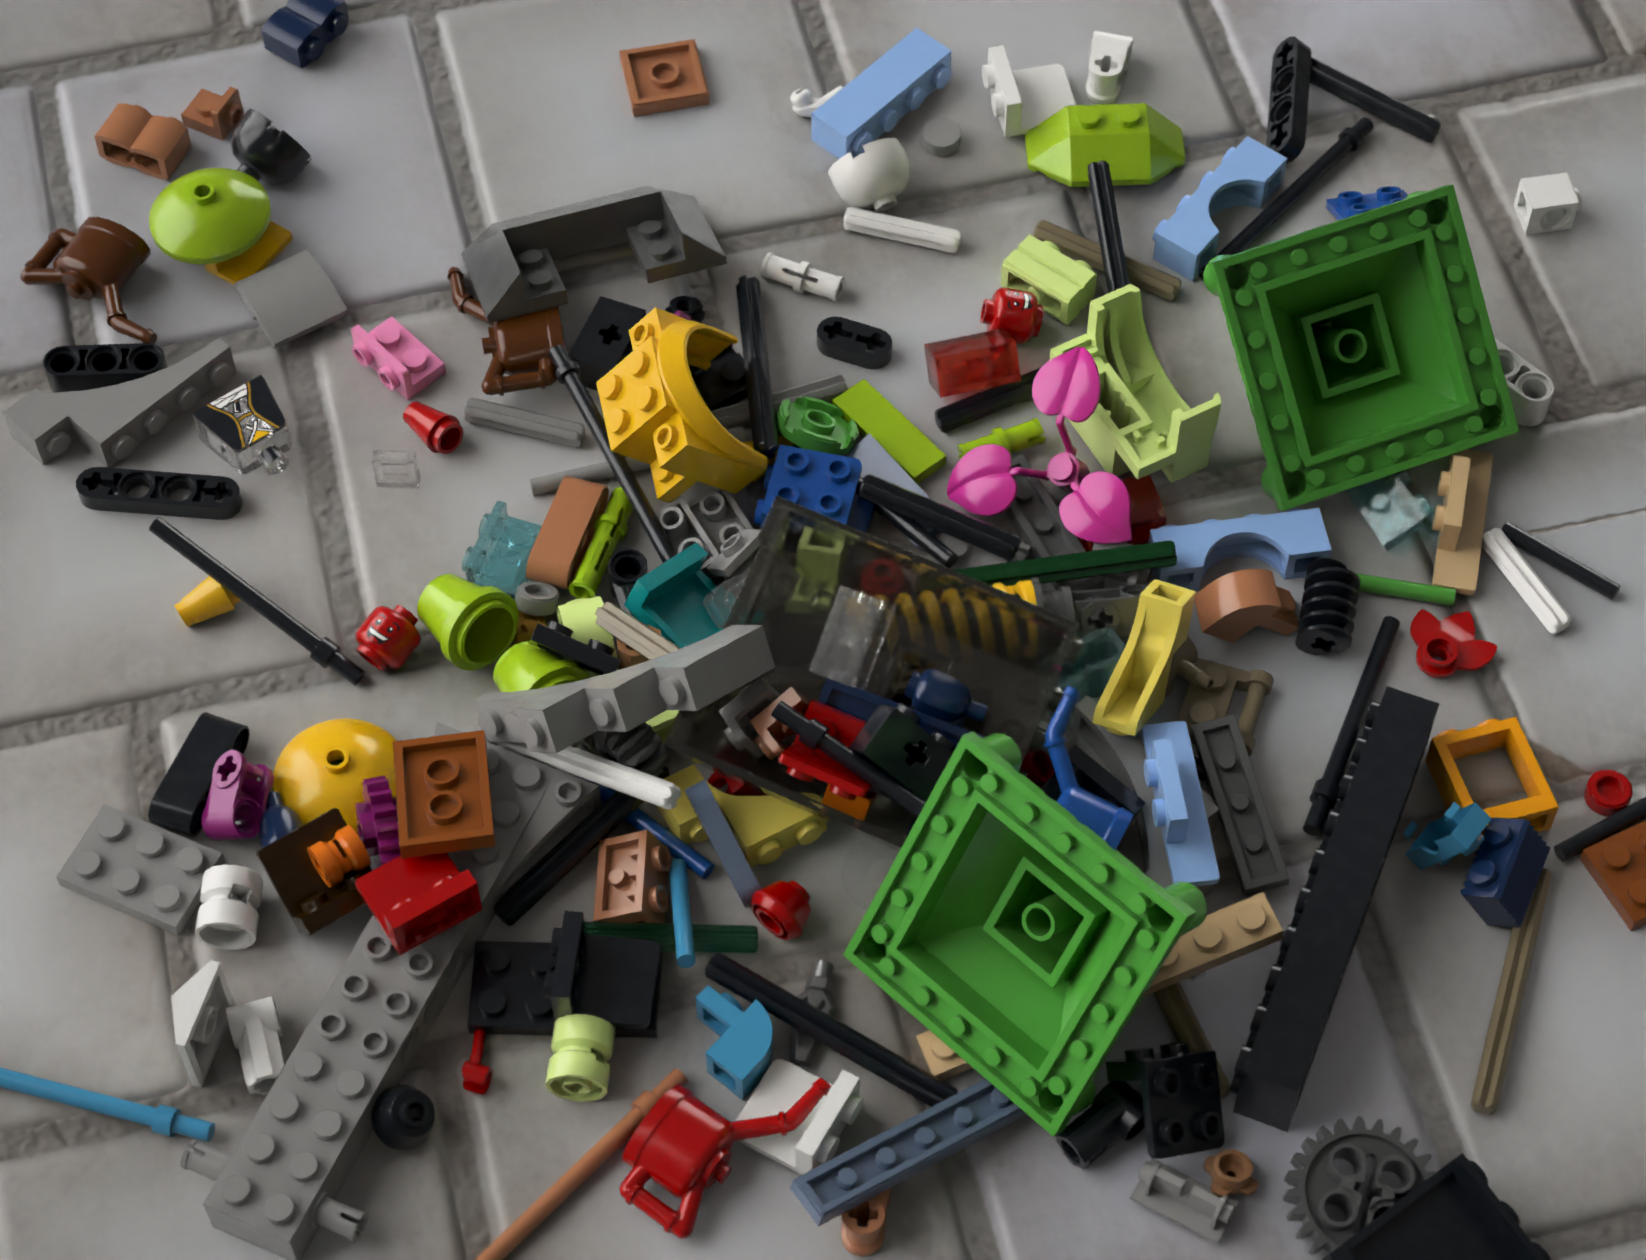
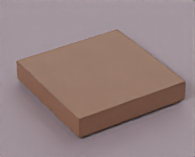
M695 39L619 51L620 63L633 117L710 104L709 92Z

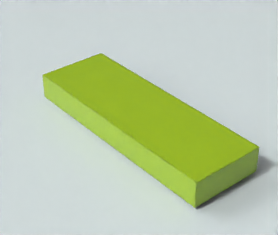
M865 379L832 400V404L843 412L842 418L847 420L848 423L853 419L857 424L859 434L863 438L870 433L917 484L946 464V455Z

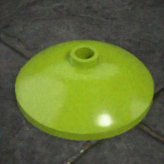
M206 168L181 176L158 195L150 210L149 228L156 245L169 257L190 264H213L232 259L244 253L261 239L270 223L271 205L266 190L252 176L233 169Z

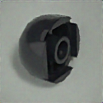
M250 108L238 123L232 136V153L241 164L237 170L252 176L258 182L262 180L270 185H283L292 181L311 161L310 154L284 130L279 131L270 125L271 120Z

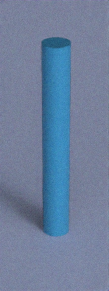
M673 859L671 869L669 870L677 964L682 968H690L696 963L687 865L683 859Z

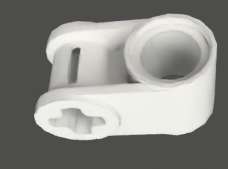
M1094 31L1088 63L1089 75L1086 83L1088 99L1098 104H1110L1118 99L1124 75L1128 70L1133 37Z

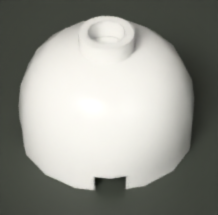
M883 138L869 142L862 146L865 151L864 153L853 159L851 152H849L831 166L828 174L835 191L842 201L850 207L866 210L875 209L879 213L893 208L898 203L896 198L903 193L909 182L910 165L904 148L896 138Z

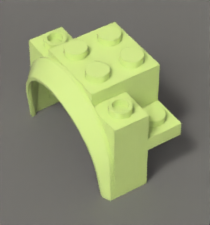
M1128 284L1090 301L1087 333L1050 349L1049 360L1076 347H1084L1091 354L1098 368L1101 383L1098 406L1089 419L1084 422L1069 420L1104 470L1116 476L1131 470L1138 480L1161 469L1172 483L1207 467L1212 437L1215 433L1221 408L1220 394H1214L1212 400L1192 409L1181 398L1164 372L1151 345L1144 323L1141 291L1139 288Z

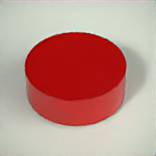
M1600 770L1589 778L1584 790V799L1588 807L1595 813L1602 816H1611L1629 805L1633 789L1630 781L1623 774L1614 770Z

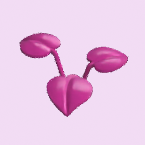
M1076 347L1051 359L1039 369L1032 384V397L1036 407L1043 414L1049 416L1057 415L1056 425L1066 449L1065 453L1055 455L1049 461L1047 470L1041 471L1022 467L1011 468V454L1003 446L995 444L978 446L966 453L954 467L947 486L948 499L973 514L995 516L1007 510L1016 498L1018 488L1013 476L1020 475L1040 478L1045 481L1051 480L1052 483L1065 491L1072 492L1061 501L1059 513L1063 525L1073 535L1099 544H1119L1132 540L1131 500L1126 485L1118 476L1110 472L1097 471L1090 473L1088 466L1075 457L1077 449L1073 447L1065 426V417L1073 422H1084L1089 419L1096 410L1100 400L1101 383L1098 368L1087 349Z

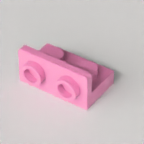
M392 316L368 333L358 324L351 329L354 343L352 352L358 362L364 367L370 366L378 373L382 383L389 390L393 391L396 389L407 400L446 374L444 362Z

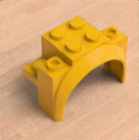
M655 307L628 330L633 351L596 382L611 451L650 464L658 500L670 503L697 481L736 494L767 470V457L739 441L721 425L701 397L691 375L689 364L706 371L711 367L710 361L731 343L736 344L738 339L726 331L687 320Z

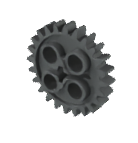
M1358 1116L1353 1123L1352 1130H1349L1341 1118L1334 1125V1135L1325 1126H1321L1316 1133L1317 1141L1309 1137L1304 1140L1301 1148L1305 1154L1296 1152L1290 1161L1297 1170H1289L1284 1178L1286 1183L1296 1188L1287 1190L1283 1196V1201L1297 1205V1207L1289 1212L1287 1220L1293 1222L1302 1221L1303 1226L1295 1237L1298 1240L1311 1236L1314 1240L1309 1250L1311 1256L1322 1249L1330 1254L1353 1236L1354 1222L1362 1200L1361 1193L1357 1191L1366 1179L1367 1157H1373L1375 1164L1366 1191V1199L1370 1203L1362 1213L1360 1230L1372 1222L1373 1218L1381 1215L1436 1173L1435 1171L1426 1172L1424 1169L1432 1158L1430 1154L1416 1157L1413 1153L1418 1143L1416 1138L1403 1144L1399 1141L1401 1127H1396L1390 1135L1383 1133V1122L1381 1119H1378L1373 1128L1368 1130L1362 1116ZM1344 1159L1353 1166L1355 1175L1347 1176L1341 1174L1335 1168L1334 1160ZM1387 1171L1396 1174L1401 1179L1402 1188L1397 1189L1388 1186L1382 1178V1172ZM1332 1204L1340 1207L1345 1213L1346 1221L1336 1222L1330 1219L1325 1212V1205Z

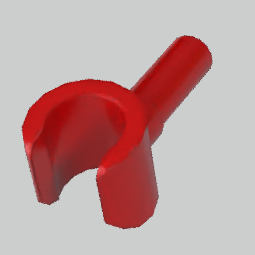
M477 1029L474 1031L469 1061H466L462 1066L463 1088L485 1095L492 1080L493 1069L481 1065L486 1032L482 1029Z

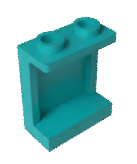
M697 542L637 579L624 604L640 622L660 629L661 636L679 648L705 639L731 625H763L767 618L762 611L747 618L700 570L708 553Z

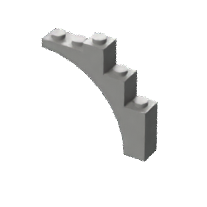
M731 625L705 639L674 652L614 672L539 689L514 692H488L474 699L479 713V725L485 731L488 741L526 743L529 752L558 753L596 731L628 732L666 710L698 711L776 667L763 625Z

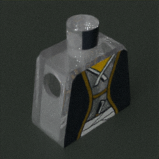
M262 375L192 413L201 441L239 474H248L262 466L268 475L276 476L287 468L289 459L284 453L293 446L288 425Z

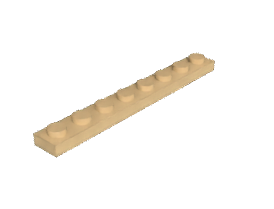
M1264 892L1206 915L1204 922L1199 927L1180 936L1143 997L1282 940L1284 937L1283 929ZM930 1030L916 1035L918 1045L932 1075L945 1080L973 1068Z

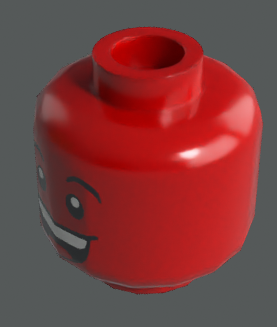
M1002 287L995 291L991 300H984L981 308L980 322L987 324V332L991 339L1023 345L1031 337L1038 336L1043 320V305L1038 304L1037 298L1031 292Z
M397 605L394 610L386 606L376 607L356 631L355 638L359 645L356 652L380 671H385L387 667L399 669L421 642V635L415 627L418 619L401 605Z

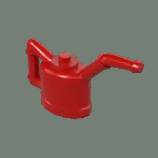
M819 1078L812 1083V1087L786 1113L782 1111L778 1115L730 1122L695 1097L693 1092L685 1086L676 1084L653 1106L630 1138L623 1152L622 1161L633 1169L619 1187L620 1195L626 1199L625 1202L627 1204H633L663 1226L664 1231L668 1234L672 1233L680 1239L688 1238L693 1233L705 1188L711 1187L716 1181L722 1184L732 1171L728 1164L732 1156L729 1150L733 1142L777 1134L786 1136L788 1132L794 1131L803 1123L824 1095L827 1096L831 1085L826 1080ZM652 1179L675 1197L682 1198L679 1211H674L644 1189L646 1182Z

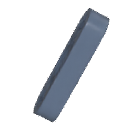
M704 779L686 788L684 791L746 908L751 905L754 892L761 889Z

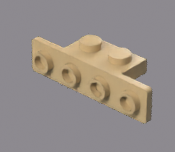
M1466 449L1449 455L1447 471H1441L1437 496L1444 497L1443 505H1436L1432 530L1439 531L1432 585L1456 589V593L1465 595L1475 594L1493 455L1491 453Z

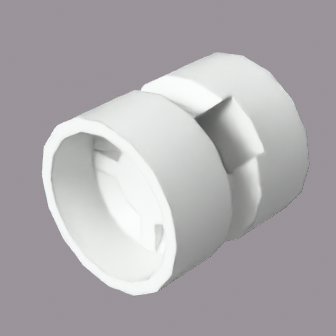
M218 865L205 870L200 892L202 905L198 910L195 929L196 938L201 943L222 950H239L254 944L257 937L259 920L256 910L261 904L263 888L262 876L252 869L238 865Z

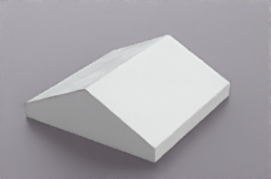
M213 960L208 962L171 996L175 1044L192 1086L200 1088L228 1024L226 1008L235 1006L221 963Z

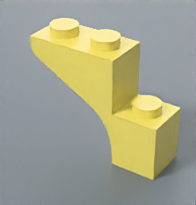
M1154 579L1141 592L1129 639L1097 703L1093 724L1106 727L1109 732L1115 735L1136 736L1164 703L1172 657L1187 639L1196 591Z
M693 764L663 779L674 783L675 786L681 789V797L677 800L676 807L668 810L657 806L672 833L686 844L693 841L702 842L709 838L684 791L686 788L704 780ZM707 782L750 868L759 863L761 865L769 864L778 859L783 851L798 844H810L827 830V809L820 806L822 800L816 796H735L719 791Z

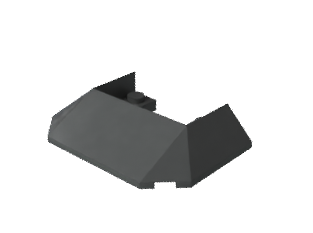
M648 186L493 223L461 253L488 324L568 304L566 289L553 262L554 260L628 242L648 283L727 264L726 256L694 196Z

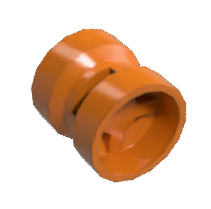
M346 825L336 831L334 838L328 842L318 841L307 848L312 864L329 888L342 882L346 873L352 870L361 871L371 865L370 856L363 842L350 825Z

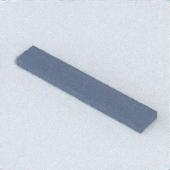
M985 1078L793 1179L790 1189L819 1227L1027 1114Z

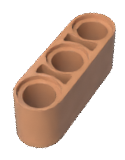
M567 475L563 478L531 549L526 567L527 580L544 582L554 587L569 590V585L573 581L595 533L593 524L598 515L604 513L609 497L608 486Z

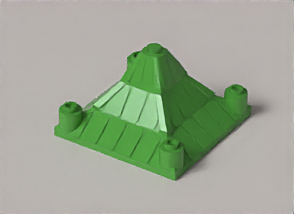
M1453 184L1444 185L1432 190L1415 191L1408 195L1406 199L1237 254L1218 255L1205 266L1203 273L1204 284L1209 292L1220 298L1262 451L1265 455L1267 466L1261 476V485L1265 494L1276 501L1278 510L1285 511L1519 432Z
M972 731L961 737L843 956L1054 1137L1064 1131L1073 1116L1087 1109L1094 1102L1096 1096L1094 1077L1179 937L1199 927L1204 922L1207 914V903L1201 891L1189 882H1177L1165 888L1161 887L1152 878L1143 874L1137 866L1121 853L1111 848L1105 840L1090 828L1080 823L1074 815L1058 802L1048 797L1042 789L1023 774H1020L1021 752L1011 737L995 733L981 738Z

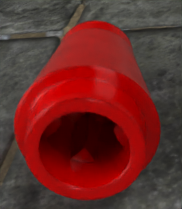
M418 401L409 404L403 413L404 422L434 453H451L462 441L463 428L459 420L453 415L421 404Z

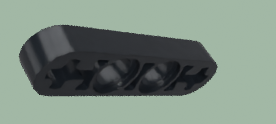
M1295 36L1288 37L1281 42L1273 55L1266 146L1287 158L1286 164L1295 160L1305 146L1312 53L1311 48Z
M91 467L84 470L76 480V489L82 504L92 510L225 520L234 517L242 508V496L239 486L233 479L223 476ZM99 484H103V485H104V486L98 487V489H97L96 492H93V493L90 492V490H95V489L97 488V485H99ZM137 485H144L150 488L149 492L141 498H131L127 495L129 490ZM185 488L191 491L190 496L186 500L176 502L169 499L170 494L177 489ZM222 494L229 495L224 497L222 502H215V500H220Z

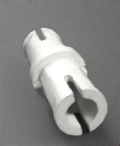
M767 253L760 271L761 277L792 286L794 292L803 294L804 291L829 298L835 302L840 299L845 285V278L842 276H836L813 268L812 263L807 261L797 263L775 256L772 253ZM790 271L817 280L818 282H811L803 278L788 274V272Z

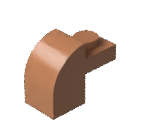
M1244 569L1226 574L1208 584L1196 593L1194 602L1202 632L1232 643L1257 625L1286 636L1298 628L1299 622L1295 611V601L1290 591L1276 586L1273 573L1270 570Z

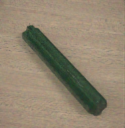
M585 922L586 934L653 940L662 946V951H676L674 924ZM692 924L695 952H757L759 933L758 928L754 925Z

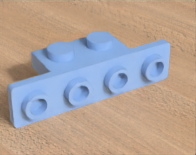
M1185 721L1144 725L1141 734L1147 758L1144 759L1145 782L1147 787H1153L1155 799L1152 800V815L1155 827H1161L1172 884L1177 882H1189L1194 886L1217 884L1220 874L1187 723Z

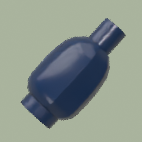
M928 669L923 673L914 670L904 693V696L912 699L915 709L945 721H957L966 716L982 723L988 709V705L972 699L969 688L963 682L935 669Z
M269 792L265 807L266 811L260 819L259 838L262 848L303 825L299 815L290 807L283 805L279 792Z

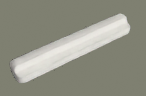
M852 206L847 208L844 215L843 225L849 231L949 253H956L961 241V232L957 229Z
M1500 528L1487 531L1482 536L1483 549L1546 629L1553 635L1564 631L1571 621L1570 615Z

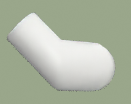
M838 86L822 98H812L810 90L798 89L791 95V102L794 104L792 109L799 116L811 117V113L843 87Z

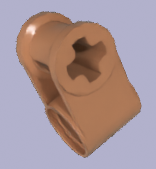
M891 1188L841 1214V1240L845 1249L851 1254L860 1257L870 1256L878 1252L883 1246L887 1205H890ZM859 1224H868L867 1227H859Z

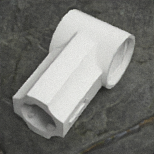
M273 996L226 1008L235 1048L239 1049L243 1076L249 1094L267 1095L285 1065L279 1039L283 1037Z

